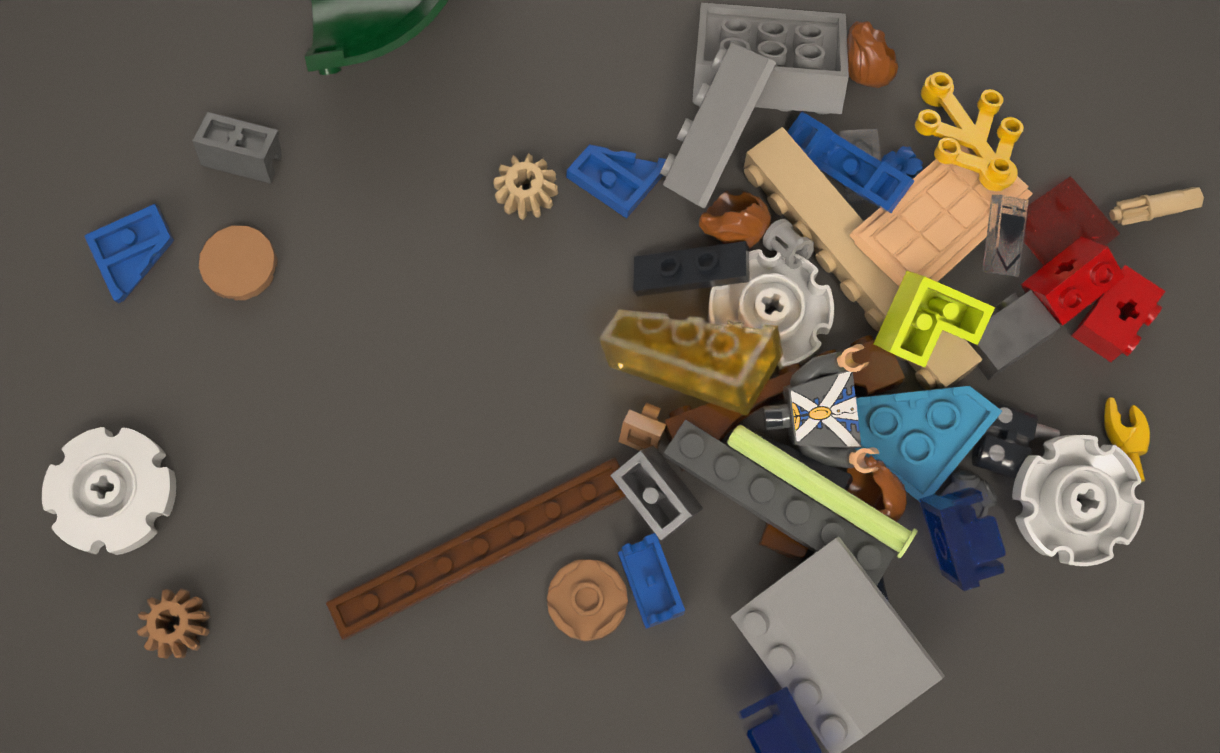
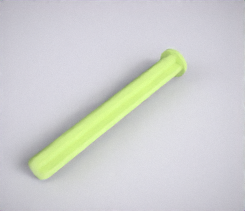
M737 426L728 439L730 447L898 552V558L903 556L917 534V529L908 530L744 426Z

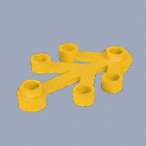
M936 72L927 77L921 89L922 99L931 106L943 107L956 125L954 127L941 122L939 114L930 109L919 113L915 122L916 130L925 136L934 135L942 138L934 151L935 158L943 164H955L979 173L981 184L988 190L1002 191L1013 185L1018 171L1010 157L1014 143L1023 132V124L1014 117L1004 118L997 130V136L1000 140L996 152L987 143L993 117L998 113L1003 103L1002 95L991 89L985 90L977 103L979 112L974 124L953 95L954 85L952 78L943 72ZM960 145L971 148L977 156L962 152Z

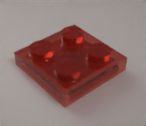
M1071 176L1025 207L1024 210L1026 212L1019 211L1015 214V216L1025 217L1022 240L1043 265H1046L1080 237L1106 246L1120 235L1117 229Z

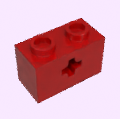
M1080 237L1020 285L1025 293L1032 290L1057 323L1064 325L1125 276L1108 246Z
M1127 265L1121 268L1125 277L1097 298L1071 335L1110 363L1122 353L1126 356L1131 354L1142 338L1137 334L1143 324L1149 326L1163 308L1157 303L1165 293V290ZM1120 313L1124 315L1122 319L1118 317Z

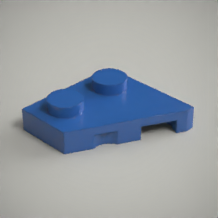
M589 144L567 169L566 178L627 219L664 176L660 172L666 159L659 158L658 163L636 159V153L626 151L613 152L608 148Z
M156 204L84 235L111 296L118 304L128 297L174 242L160 208Z

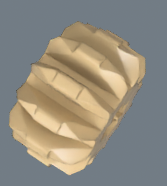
M528 153L525 161L519 162V159L513 155L511 158L512 167L501 164L499 168L501 176L495 177L493 181L494 188L498 190L495 194L496 201L499 204H505L504 210L508 215L518 210L519 218L524 220L527 212L532 211L533 215L539 218L541 215L540 206L551 209L553 202L550 197L557 196L558 186L554 184L556 173L553 170H547V162L544 159L533 163V156ZM529 184L530 189L523 190L522 185Z

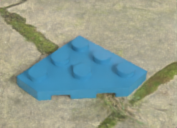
M971 386L856 398L862 447L854 449L858 451L863 448H877L879 454L867 453L865 456L869 458L872 455L875 460L883 461L887 468L901 480L905 490L925 505L1002 413V410Z

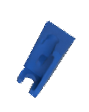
M653 533L645 536L641 542L633 545L628 543L622 546L618 555L645 628L647 629L684 615L685 608L657 535Z

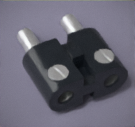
M989 400L1002 410V413L974 445L972 465L1016 479L1022 463L1032 453V448H1029L1030 441L1034 440L1035 437L1048 441L1059 437L1060 431L1038 424L1036 414Z

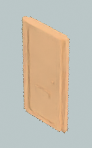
M960 145L962 152L977 156L971 148ZM935 159L913 178L914 183L892 213L879 208L852 231L849 236L855 241L854 244L898 286H900L906 271L939 282L1000 225L1001 213L1012 214L1033 193L1027 189L1029 186L1018 176L1013 185L1002 191L988 190L981 184L979 173L955 164H943ZM1002 205L1012 207V209L1003 208Z

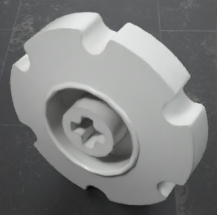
M760 249L750 251V282L712 287L708 305V320L713 335L721 334L727 338V341L724 343L723 352L733 361L746 368L762 372L765 364L769 362L777 364L779 370L795 363L802 365L810 360L821 347V342L816 335H826L831 329L834 318V300L829 285L821 286L815 282L814 279L817 276L818 268L796 253L794 256L797 259L801 258L802 265L796 269H791L785 264V258L779 252H777L775 257L767 258ZM770 305L777 308L771 315L764 312Z
M100 427L76 436L62 447V451L65 454L64 461L56 466L51 464L47 469L42 487V505L45 511L57 514V520L52 525V529L63 541L91 554H97L100 548L106 545L108 552L119 555L141 547L157 534L158 531L154 527L155 520L159 516H170L176 497V477L171 469L167 467L161 468V461L166 457V453L155 442L129 428H121L119 434L113 437L111 431Z
M1064 435L1044 442L1045 453L1043 457L1029 455L1022 463L1014 482L1012 498L1019 500L1023 505L1022 513L1015 518L1020 532L1025 540L1040 554L1052 557L1058 552L1061 563L1074 566H1092L1112 559L1114 557V544L1129 545L1135 537L1143 518L1144 501L1138 500L1134 494L1135 487L1141 484L1137 468L1127 454L1116 445H1102L1099 448L1098 438L1095 436Z

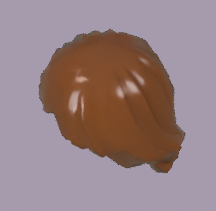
M856 21L850 27L847 38L849 78L860 85L871 88L886 86L897 74L898 63L896 61V53L894 49H890L887 46L884 32L874 29L870 22Z
M725 191L706 212L701 214L699 226L705 234L714 236L723 244L746 241L749 248H751L761 240L770 227L771 215L767 205L759 197L748 192L734 196Z
M872 455L869 458L865 456L864 461L868 467H878L877 471L861 473L855 467L847 468V473L853 477V481L847 491L895 522H898L905 511L907 497L905 486L897 475L892 473L883 461L875 460Z

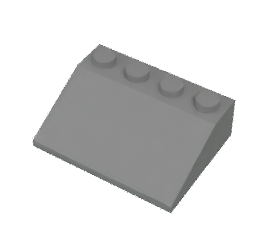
M701 2L692 102L695 101L703 82L711 85L717 72L711 68V65L720 47L728 50L730 43L733 42L776 62L755 107L778 109L786 112L792 110L807 111L822 115L829 113L842 114L849 78L846 14Z
M839 536L731 616L737 627L829 753H841L945 677Z

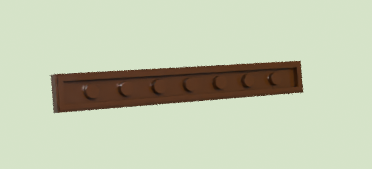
M614 457L326 602L341 638L347 640L627 498L610 476L620 468L617 459Z

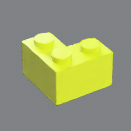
M906 271L873 344L894 355L926 367L942 330L978 345L995 307L930 278Z

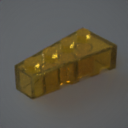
M620 309L599 339L609 367L746 416L783 356L778 325L763 324L762 328L745 327L744 322L730 320L727 321L726 325L705 323L704 318L690 316L687 320L669 319L668 314Z

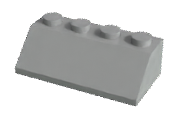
M733 42L730 43L728 50L720 47L711 65V68L717 71L711 85L703 82L693 103L700 108L693 121L686 118L676 138L683 142L677 156L669 153L660 174L666 176L663 183L665 187L702 208L706 207L776 64L775 61Z

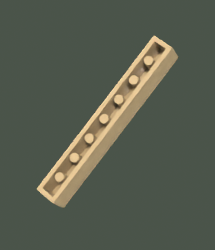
M781 127L747 151L744 163L745 176L754 187L760 186L766 193L768 202L775 213L780 216L784 215L792 224L793 230L801 237H808L814 242L813 247L819 265L826 272H832L841 282L840 287L845 296L850 301H857L865 311V318L873 329L879 331L899 286L854 244L855 241L849 235L864 221L788 132ZM942 330L926 367L909 360L907 362L916 371L915 377L925 390L951 388L972 372L983 359L966 340ZM897 356L900 360L906 361V359Z

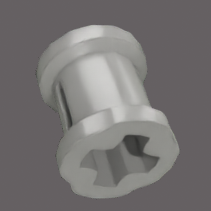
M786 219L775 221L767 229L763 237V245L770 251L775 250L785 258V264L791 269H796L802 265L801 258L797 259L794 256L795 253L808 260L814 251V242L808 237H801L793 230L792 224Z

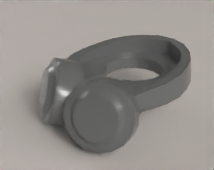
M967 470L955 471L951 474V484L942 491L936 504L937 520L948 532L953 534L969 533L984 521L989 508L997 505V494L993 486L986 480L980 481V477L977 474ZM968 490H975L976 496L970 503L972 508L970 517L963 522L952 520L947 513L949 504L955 499H962Z

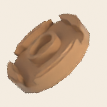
M230 226L217 231L206 241L200 253L199 270L203 281L216 295L234 300H247L258 296L271 284L278 258L271 242L259 230L249 226Z
M590 559L576 560L561 568L550 582L547 604L549 614L555 625L567 636L585 642L599 640L614 632L625 617L628 605L626 585L618 572L605 562Z

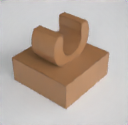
M646 403L641 414L629 409L623 421L618 442L639 451L651 446H655L658 450L666 424L659 422L657 419L661 408Z

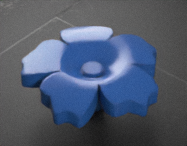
M902 146L897 151V154L891 151L881 159V162L885 161L913 178L923 170V162L915 158L916 154L911 147Z

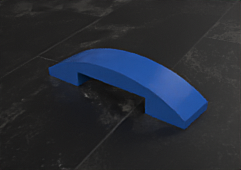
M804 112L800 113L788 130V134L820 171L889 213L893 212L914 183V180L885 161H879Z

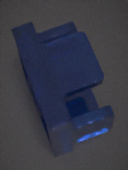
M972 487L943 496L933 494L919 499L941 574L963 591L980 587V580L1005 572L1003 563L996 560L1006 555L996 518L987 515L977 519L975 509L971 504L983 501L984 499L982 492Z
M787 686L737 712L740 720L767 706L772 713L770 719L746 732V736L755 753H822Z

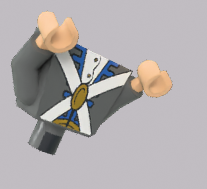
M856 344L844 350L843 353L834 352L814 357L792 375L790 385L783 387L784 404L763 407L765 430L788 428L789 442L798 445L802 455L825 465L843 468L855 467L861 473L877 471L878 467H868L864 461L867 453L879 454L877 448H863L858 451L854 449L862 446L853 372L865 368L869 362L863 364L855 363L852 359V353L863 349L864 346Z

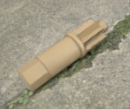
M1200 187L1174 190L1150 196L1141 195L1140 197L1116 202L1117 206L1110 210L1109 215L1112 221L1118 220V224L1121 223L1122 226L1142 221H1151L1156 217L1202 207L1204 196Z

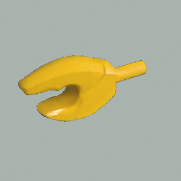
M1109 397L1106 400L1104 411V427L1107 437L1112 445L1119 447L1132 460L1140 475L1141 482H1143L1145 477L1140 456L1147 453L1150 444V429L1147 419L1138 407L1131 405L1129 409L1131 427L1124 426L1121 423V414L1118 412L1115 399Z

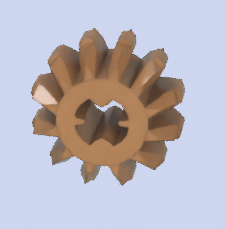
M165 589L162 590L161 601L153 597L147 599L148 605L152 610L150 613L140 612L138 614L141 620L147 621V625L136 631L139 636L148 637L144 644L146 650L154 651L157 649L158 657L168 659L173 653L176 658L182 659L186 656L187 647L196 651L200 648V643L196 636H207L209 634V629L201 627L200 623L211 617L209 612L199 611L203 604L201 598L193 597L190 599V592L184 589H180L176 595L172 590ZM173 616L180 618L179 626H173L176 629L175 631L168 629L169 622L174 623Z

